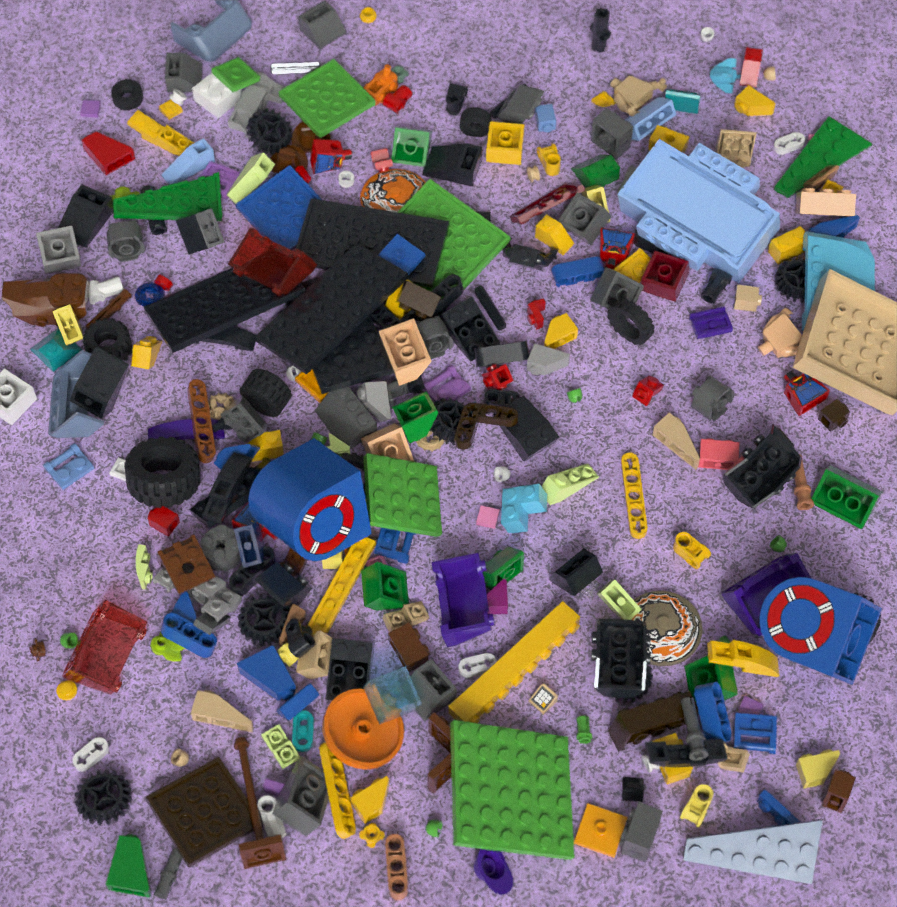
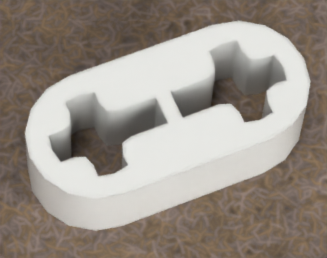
M799 132L791 133L778 138L774 143L773 149L777 154H787L802 148L805 137Z
M485 653L462 659L459 663L460 675L466 678L483 675L490 668L484 664V660L488 659L489 662H492L491 667L497 662L495 656ZM465 664L471 667V671L467 672L466 669H463Z
M98 737L79 750L73 757L75 768L78 771H87L106 756L109 751L107 741L104 738ZM95 745H102L103 750H96ZM79 758H86L87 763L85 765L80 763Z

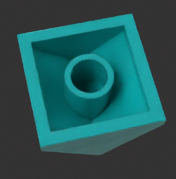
M674 89L666 90L665 98L672 100L675 111L698 114L701 93Z

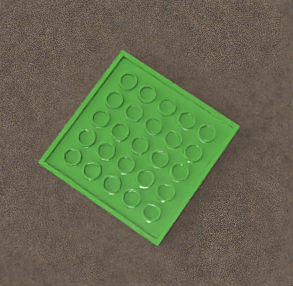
M431 179L397 212L450 222L433 288L420 286L430 292L452 274L458 275L461 278L463 289H465L511 241L509 235Z
M453 720L450 723L453 846L559 859H573L574 839L568 737Z

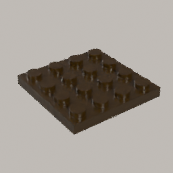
M220 757L145 796L146 802L188 868L254 831L248 799Z

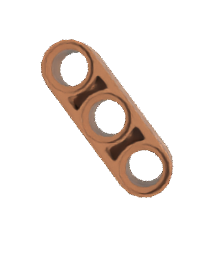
M391 834L385 840L389 894L393 899L402 900L408 894L405 845L400 835ZM397 843L400 845V848L392 850L390 845ZM394 864H400L402 866V868L398 871H394L391 869V867ZM395 885H402L404 889L396 892L393 890V887Z

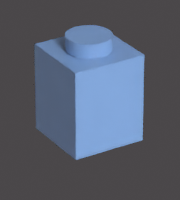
M552 104L535 107V120L539 132L556 130V116Z

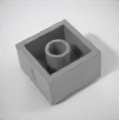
M72 226L36 233L45 274L81 267Z

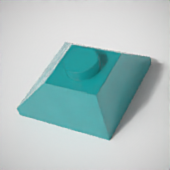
M59 328L30 348L53 372L82 350L76 343L66 346Z

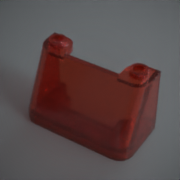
M250 227L228 263L233 268V273L240 277L245 275L271 288L272 292L281 296L282 294L287 295L314 272L317 264L299 249L290 250L273 242L267 236H261L258 230Z
M105 599L93 611L62 673V677L110 695L114 692L117 693L122 685L119 675L134 644L138 639L142 640L146 635L147 629L145 627L148 622Z

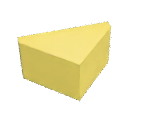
M70 304L53 311L66 346L83 339L81 325Z

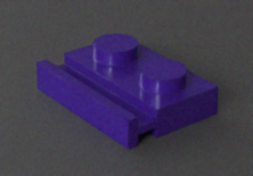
M725 306L689 315V320H691L697 340L733 331V326L725 311Z

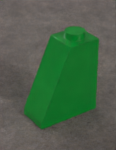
M133 834L119 835L106 887L109 891L150 898L151 889L142 842L138 836Z

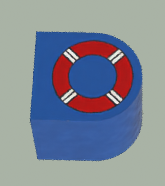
M315 438L268 463L259 472L251 486L249 509L253 518L307 560L321 561L328 559L372 534L360 470Z
M806 577L792 578L777 585L767 595L760 612V628L768 646L781 657L853 685L882 608L861 596L818 580Z

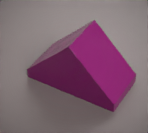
M503 579L487 594L490 614L493 613V615L508 614L507 581Z

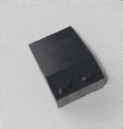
M524 395L505 406L517 410L518 423L512 427L500 426V428L524 462L554 444L560 438L550 422Z

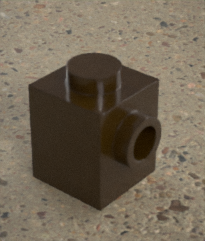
M836 399L820 410L818 420L831 432L837 427H844L848 423L850 411L844 403Z

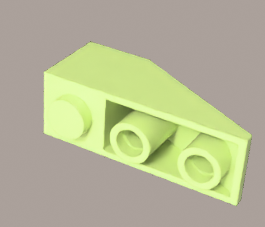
M264 153L252 156L230 188L227 196L237 204L255 191L267 178L275 164Z
M584 464L549 475L542 488L547 493V502L552 505L568 498L598 479L599 476L589 464Z

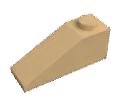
M668 413L654 426L653 436L696 470L699 466L700 458L682 421Z
M197 690L191 710L192 720L253 732L252 721L219 695L209 690H204V692Z

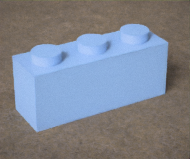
M657 97L640 109L639 113L630 116L625 121H628L633 126L632 139L640 141L653 132L657 125H663L677 114L671 99Z

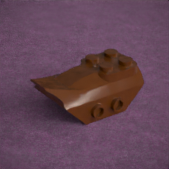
M59 273L51 278L4 281L1 298L11 308L12 316L39 327L47 325L58 326L53 311L69 304L78 320L86 316L90 278L79 273Z

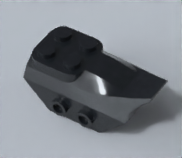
M772 424L763 434H759L753 439L751 447L745 448L740 453L742 456L727 470L723 481L739 502L748 507L756 508L774 494H779L784 489L783 485L795 478V473L801 466L802 457L794 449V444L783 431Z
M596 618V632L592 631V644H595V649H592L591 661H595V689L601 695L613 698H634L645 691L646 665H650L651 657L650 652H647V647H650L651 636L647 635L645 621Z

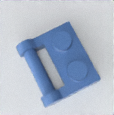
M75 443L69 446L70 449L52 461L42 464L62 490L95 469L94 465ZM74 454L77 456L57 471L54 470L55 467Z

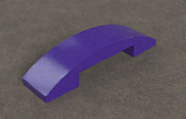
M196 419L200 424L206 423L205 419ZM211 419L212 425L218 423V420ZM176 420L148 429V439H157L161 436H164V438L174 437L176 440L194 439L192 420ZM224 430L213 433L214 440L225 439ZM206 434L199 435V438L209 439Z

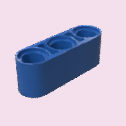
M596 256L557 264L552 267L551 272L556 286L560 287L561 285L578 284L577 282L594 281L596 278H601L605 268L602 259Z
M176 613L165 615L161 626V634L165 638L202 658L211 657L217 644V638L213 633L211 635L195 627L193 622Z
M717 682L697 685L694 693L705 740L723 739V742H729L732 732L721 686Z

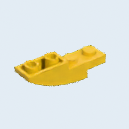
M137 110L127 122V125L141 133L142 139L178 156L190 145L194 144V142L170 126H162L140 110Z
M711 640L707 643L710 663L741 667L742 672L773 677L780 676L778 657L762 647L737 640H732L730 643Z

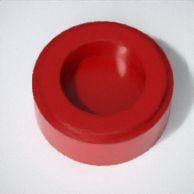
M158 275L154 280L155 284L165 291H170L173 283L162 275Z

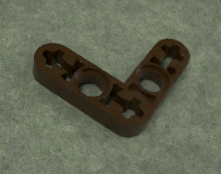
M480 403L466 404L455 433V446L461 450L470 448L479 423L506 427L515 426L518 423L517 410ZM487 413H495V414H496V415L493 416V417H488V416H486ZM465 424L473 425L471 428L463 427Z

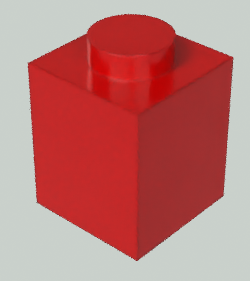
M164 506L162 508H153L147 518L150 527L168 537L180 523L178 514Z

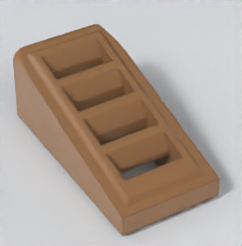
M292 604L285 626L280 635V648L288 642L285 632L288 622L296 618L302 624L306 619L305 610L295 604Z

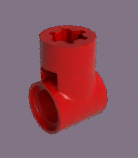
M401 85L394 93L390 92L385 96L383 106L399 114L398 112L404 109L406 102L412 97L411 90L407 86Z

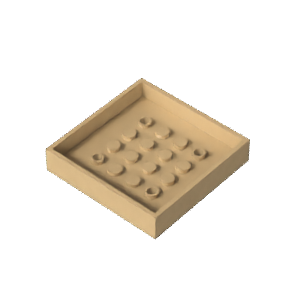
M829 269L819 279L792 368L886 414L894 415L897 412V302Z

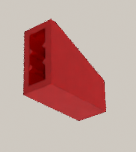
M97 131L81 139L84 151L105 176L135 160L132 147Z

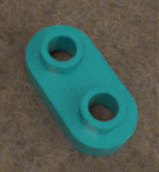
M303 710L293 717L292 743L298 752H307L313 746L314 718L310 712ZM306 720L308 722L306 725L300 724L301 721ZM301 740L307 741L305 745L299 744Z

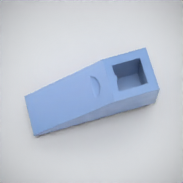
M204 138L190 145L161 176L169 185L182 182L205 169L210 161L215 162L213 148Z

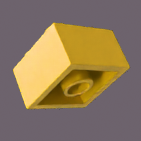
M490 121L486 162L521 165L525 124Z

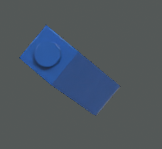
M274 645L237 663L238 671L242 676L277 701L281 699L288 700L296 692L295 683Z

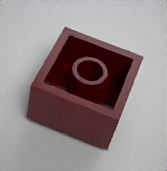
M654 251L641 279V284L644 285L642 291L676 302L689 275V261Z

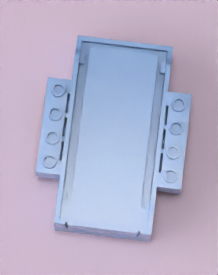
M659 139L655 147L653 146L617 194L621 212L639 222L636 227L640 237L653 243L671 256L689 261V267L696 271L699 270L703 263H706L714 269L717 268L732 275V280L737 283L744 278L780 229V213L773 210L767 202L755 196V193L760 188V178L701 143L696 146L690 156H687Z

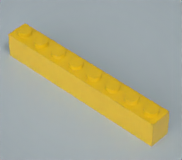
M562 601L448 706V714L458 721L478 723L483 713L488 714L495 707L494 703L498 699L503 700L506 698L512 686L517 687L524 679L523 676L527 672L531 674L537 668V663L541 659L546 660L551 655V650L555 646L560 647L565 642V637L569 633L574 634L579 629L580 616Z

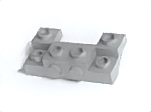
M257 71L255 72L260 76V81L247 86L242 91L239 102L235 103L234 111L228 120L229 128L244 132L247 138H250V136L246 135L248 131L246 126L249 124L248 120L252 117L253 113H257L260 109L264 111L268 101L279 104L283 102L279 97L278 91L285 88V86L274 82L266 74Z
M186 563L182 569L185 573H191L194 570V566ZM164 567L153 578V583L161 584L167 588V592H170L174 585ZM215 576L214 579L187 591L189 597L204 605L201 612L203 614L205 612L215 618L216 622L226 614L234 612L241 604L242 599L240 595L226 588V582L219 576Z

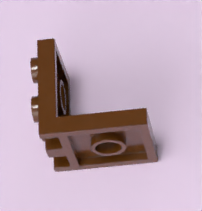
M194 534L182 542L178 541L172 544L171 547L163 551H157V561L160 567H165L178 595L215 578ZM186 563L192 564L194 566L193 572L185 573L182 569L183 565Z
M435 712L428 717L429 734L450 754L427 774V787L433 794L452 777L451 731L449 723L443 716L439 717Z

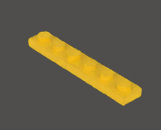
M365 537L350 547L308 624L313 629V636L317 631L328 634L356 583L361 570H363L376 546L375 540Z

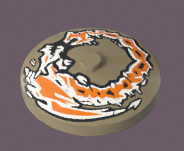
M652 591L634 600L642 610L631 620L645 621L647 635L651 636L650 647H647V652L651 654V665H676L684 662L695 653L702 638L703 626L698 611L687 599L668 591Z

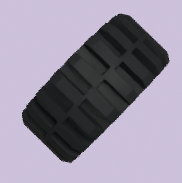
M164 436L157 439L149 438L146 442L138 443L137 447L134 446L125 458L124 468L127 489L135 500L140 503L144 502L146 506L151 507L153 505L156 508L167 506L168 508L174 504L180 505L184 500L190 499L200 485L198 454L191 445L186 444L181 439L176 440L174 437L164 438ZM159 470H171V471H172V472L166 473V474H154V473H153V472L159 471Z

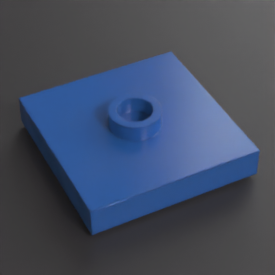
M397 234L378 256L406 271L409 275L424 259L425 253Z

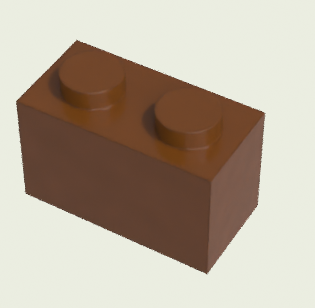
M410 623L388 633V641L407 673L429 661L428 656L430 655L426 644L422 645L419 640L421 637L418 630L412 628Z
M836 769L829 782L821 806L842 814L849 800L856 777L852 776L848 771Z

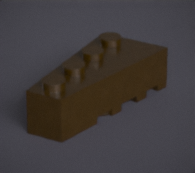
M676 692L668 698L660 697L648 704L643 702L635 708L621 709L608 729V733L617 751L625 750V745L631 742L633 745L642 743L641 741L649 735H652L653 738L659 736L667 728L671 731L686 725L681 700L687 697L693 698L691 692ZM694 700L695 709H696V713H697V717H698V716H699L698 707H697V704H696V702H695V700Z

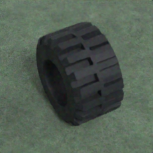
M103 318V321L96 320L95 324L91 323L89 325L90 328H86L85 334H83V344L86 352L92 354L94 349L98 347L122 361L129 359L128 355L131 356V349H133L129 330L121 321L118 320L116 322L113 318L111 320ZM105 340L116 341L110 346H100Z
M263 369L252 370L239 389L240 395L244 396L257 412L270 417L279 416L292 397L291 390L282 379Z

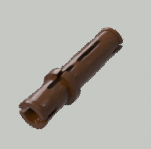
M123 289L114 299L111 298L108 301L109 304L85 327L90 328L89 325L91 323L95 324L96 320L103 321V318L109 319L116 311L119 312L122 306L132 298L131 293Z

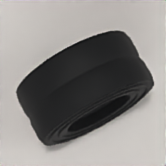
M124 79L118 81L112 87V100L118 109L129 111L136 109L142 104L143 93L138 82ZM126 93L132 94L130 97H123Z
M467 108L461 114L460 130L467 136L484 137L489 133V125L492 118L482 108Z

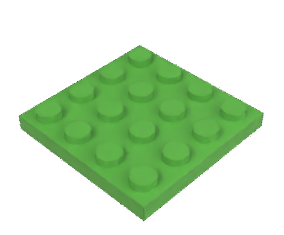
M335 59L278 91L279 97L319 138H322L376 105L375 99Z
M366 453L364 456L366 505L370 526L434 537L441 536L442 525L437 466Z

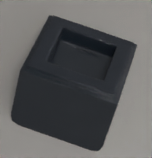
M623 777L622 801L643 802L644 778Z

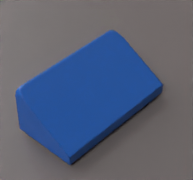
M311 683L307 684L281 705L276 712L286 720H291L319 696V693Z

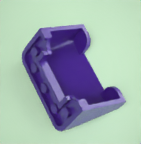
M797 552L786 554L774 559L727 588L721 595L750 633L761 636L760 612L767 595L777 585L786 580L799 577L811 578Z
M479 553L431 562L432 571L436 574L435 583L438 588L442 617L440 625L441 635L447 648L457 646L491 631L492 626H495L493 613L490 614L484 578V571H487L485 559L481 560Z

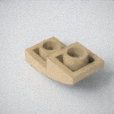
M422 601L404 605L402 610L386 613L382 617L389 632L407 623L414 626L430 618Z

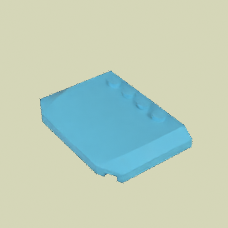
M807 231L804 233L805 308L802 314V331H804L819 279L829 269L875 291V259L866 242Z

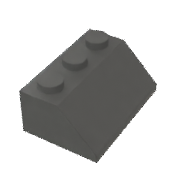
M349 386L329 392L315 409V413L331 434L350 446V449L362 442L361 438L377 431L376 421Z

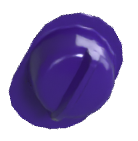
M480 849L478 856L475 857L474 873L480 880L485 881L489 889L499 895L509 893L513 887V876L502 852Z

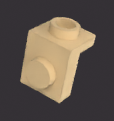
M723 742L728 759L718 762L719 767L725 770L744 773L750 756L748 750L730 748Z

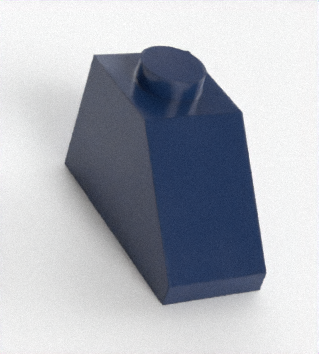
M259 523L235 528L234 532L243 568L263 563L264 541Z

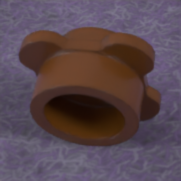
M34 638L33 644L30 645V653L32 657L35 656L38 662L40 657H45L46 652L43 641H37Z

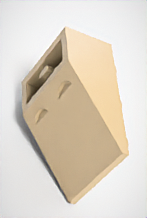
M721 129L717 137L715 152L742 168L750 167L757 132Z

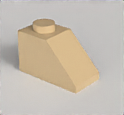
M317 631L313 636L316 645L298 659L296 672L308 679L328 676L332 637L322 631Z

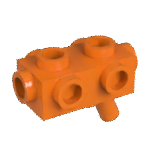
M385 64L384 68L377 72L374 78L363 87L375 99L376 106L379 103L383 104L385 96L390 92L394 93L398 88L397 75L390 71L391 66Z

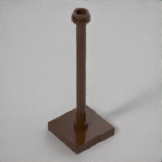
M238 737L234 741V749L239 751L256 839L255 841L238 844L244 869L284 861L286 856L281 834L264 838L247 754L249 741L246 737Z

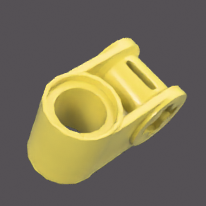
M705 784L697 786L687 802L680 819H687L700 828L713 798V790L710 786ZM698 794H706L708 799L701 800Z

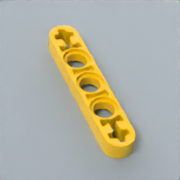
M629 452L625 453L621 459L630 535L635 539H641L646 536L648 526L640 466L637 455ZM627 459H631L632 469H629ZM632 475L637 478V481L629 482L626 478ZM631 492L638 493L639 498L631 499L629 497V494ZM638 509L642 514L640 516H633L631 511ZM640 521L639 527L642 529L640 533H637V530H635L636 522Z
M323 742L319 746L334 826L338 836L342 839H347L355 834L356 826L343 763L333 755L326 742Z

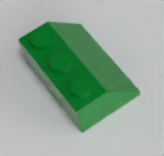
M830 465L826 468L811 499L814 501L815 506L862 530L883 491Z

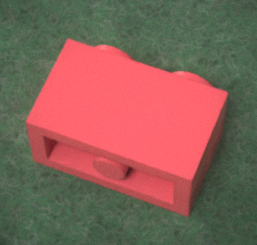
M712 438L701 439L698 467L728 470L739 459L740 442L732 440L720 441Z

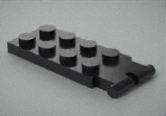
M265 457L257 466L248 469L239 492L235 493L225 517L249 501L250 489L255 478L272 460ZM208 496L204 500L197 502L189 510L195 518L211 528L216 522L204 519L202 516L210 499Z

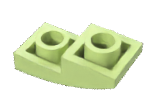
M138 544L136 571L141 588L146 590L147 583L151 584L153 573L149 568L150 553H148L146 545Z
M280 724L261 734V737L282 769L298 761L300 756L292 742L288 740Z

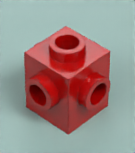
M495 363L487 367V371L481 374L483 383L488 389L504 390L507 388V384L514 381L506 364L497 366Z

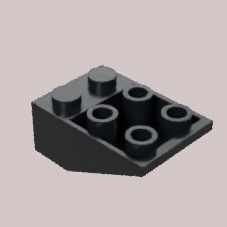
M468 143L434 146L431 148L422 176L473 187L482 162V147Z
M81 184L72 196L58 228L72 226L76 244L87 248L113 214L112 197Z
M473 297L466 299L439 316L445 323L455 345L470 362L475 360L474 348L501 344Z
M96 347L75 384L70 402L101 419L104 418L114 408L129 364Z
M332 638L325 700H333L348 690L369 689L375 642Z

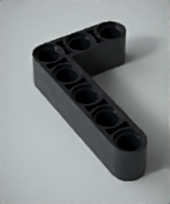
M449 275L431 291L444 298L439 300L430 318L439 316L462 295L464 289L461 278L458 275ZM383 304L370 314L373 323L381 330L411 319L415 321L426 320L416 316V312L410 310L399 320Z

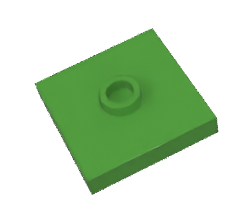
M240 57L213 67L211 71L232 92L260 81V76Z

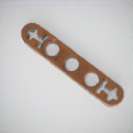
M193 379L188 385L187 393L196 452L200 462L210 463L215 457L216 449L206 386L202 380ZM194 386L199 389L198 395H196V388ZM199 401L203 403L204 407L198 408L194 405V402ZM204 418L206 423L200 424L196 419ZM206 434L209 439L202 440L199 438V435ZM206 446L207 454H209V456H206V454L203 453Z

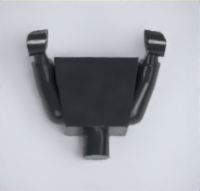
M509 242L503 248V256L509 259L508 263L541 271L542 267H548L554 259H557L556 255L559 249L552 247L550 253L546 254L540 250L517 244L511 246Z

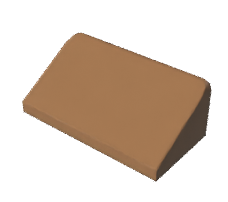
M839 166L825 167L803 184L804 188H811L816 191L827 180H831L836 175Z

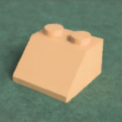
M395 423L361 438L366 453L415 462L402 427Z

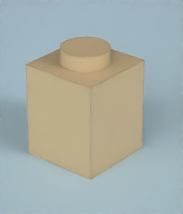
M737 285L734 309L756 312L757 306H761L762 295H759V287Z

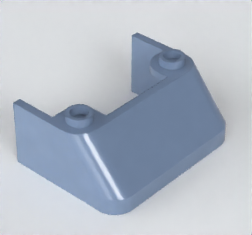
M215 0L216 4L225 10L205 28L199 24H193L184 29L172 22L173 41L206 62L216 61L252 28V21L238 0Z
M81 350L55 373L52 381L49 436L55 438L89 437L104 425V421L88 416V411L70 402L75 384L91 357V353Z

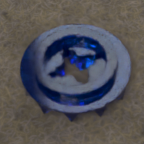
M145 283L139 286L135 292V300L138 305L143 307L164 298L162 287L155 283ZM146 293L149 295L153 294V299L147 298Z

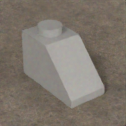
M534 343L527 361V370L534 375H547L567 367L570 354Z
M386 381L366 382L360 385L357 395L366 410L380 422L391 419Z

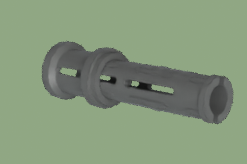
M687 697L681 700L688 733L686 743L690 747L689 758L691 760H702L708 756V751L705 749L703 742L705 737L700 732L694 699Z

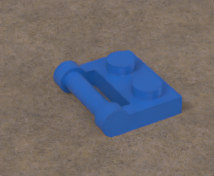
M381 528L374 554L407 564L410 558L408 554L413 536L416 533L405 532L406 536L402 550L399 552L395 550L401 531Z
M734 714L733 748L766 751L769 754L776 753L777 716ZM741 736L769 738V743L741 741Z

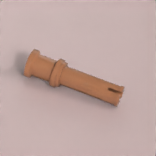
M801 461V466L795 473L796 487L794 488V494L798 500L796 504L797 509L809 510L813 508L814 501L810 496L811 487L807 484L803 461Z

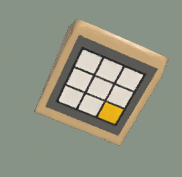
M543 683L528 702L544 715L557 702L558 695Z

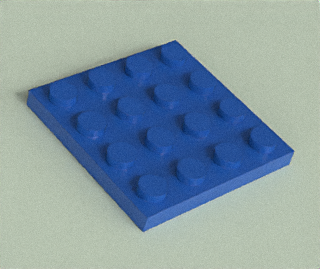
M289 165L239 201L235 208L283 258L296 248L310 199H322Z

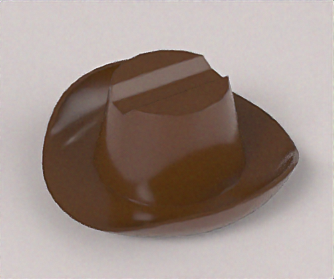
M302 121L295 127L291 143L303 149L304 152L311 153L313 140H331V136L328 133L319 138Z
M287 145V148L281 149L279 153L275 152L270 157V160L275 164L271 171L275 174H278L289 165L294 170L297 166L303 165L305 169L308 166L305 152L296 145Z

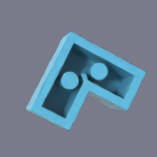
M540 484L503 489L501 524L508 533L527 532L528 514L547 512V493Z

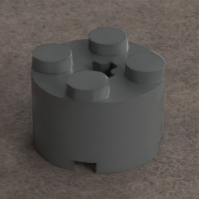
M136 221L111 223L108 226L106 237L108 253L111 258L115 257L118 261L125 262L137 260L139 255L144 253L143 232Z
M435 316L416 322L431 359L444 356L445 351L448 348L449 350L452 348V337L440 317Z
M710 375L701 386H697L693 390L692 395L694 398L691 407L707 419L716 421L728 410L725 406L728 402L732 403L734 391Z
M218 525L206 532L201 539V549L211 569L228 571L235 568L241 561L233 529L225 525Z

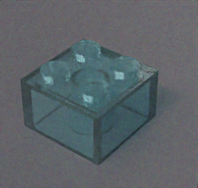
M406 666L371 679L363 687L379 725L414 712L422 705Z

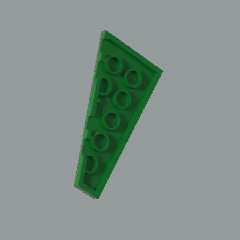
M828 116L773 190L790 198L804 189L803 184L825 167L843 165L851 158L870 148L872 143Z
M219 172L213 173V176L198 177L197 180H186L163 186L158 190L152 191L151 189L142 194H131L113 199V218L179 220L202 210L212 208L216 220L222 221Z

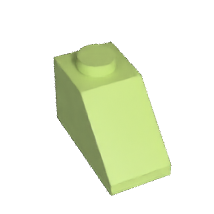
M610 580L596 593L621 619L631 620L642 610L616 580Z

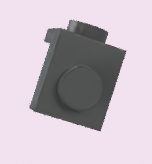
M394 380L387 384L389 406L393 409V398L408 394L407 383L399 386L397 380Z

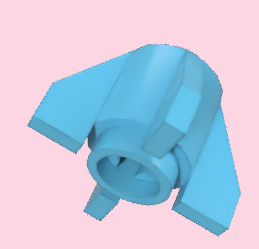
M729 58L716 65L710 72L712 82L725 93L733 94L734 85L730 84L734 83L736 78L740 79L741 75H737L736 70L732 68H736L737 59Z

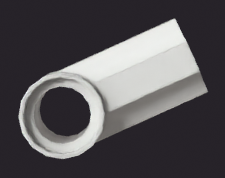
M115 277L103 282L97 280L90 281L88 292L90 303L95 305L96 302H103L106 297L119 294L123 290L120 278Z
M269 795L261 797L258 801V809L267 836L271 837L281 834L283 838L287 835L283 822L273 815L276 804L275 798ZM266 805L273 806L270 811H264L263 808Z

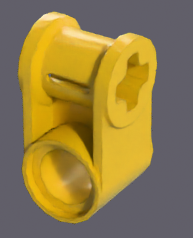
M555 143L543 148L537 147V155L545 173L549 176L558 175L561 168V158Z
M687 532L677 534L673 550L694 569H699L705 558L711 556L710 550ZM679 542H683L687 546H682L679 544Z

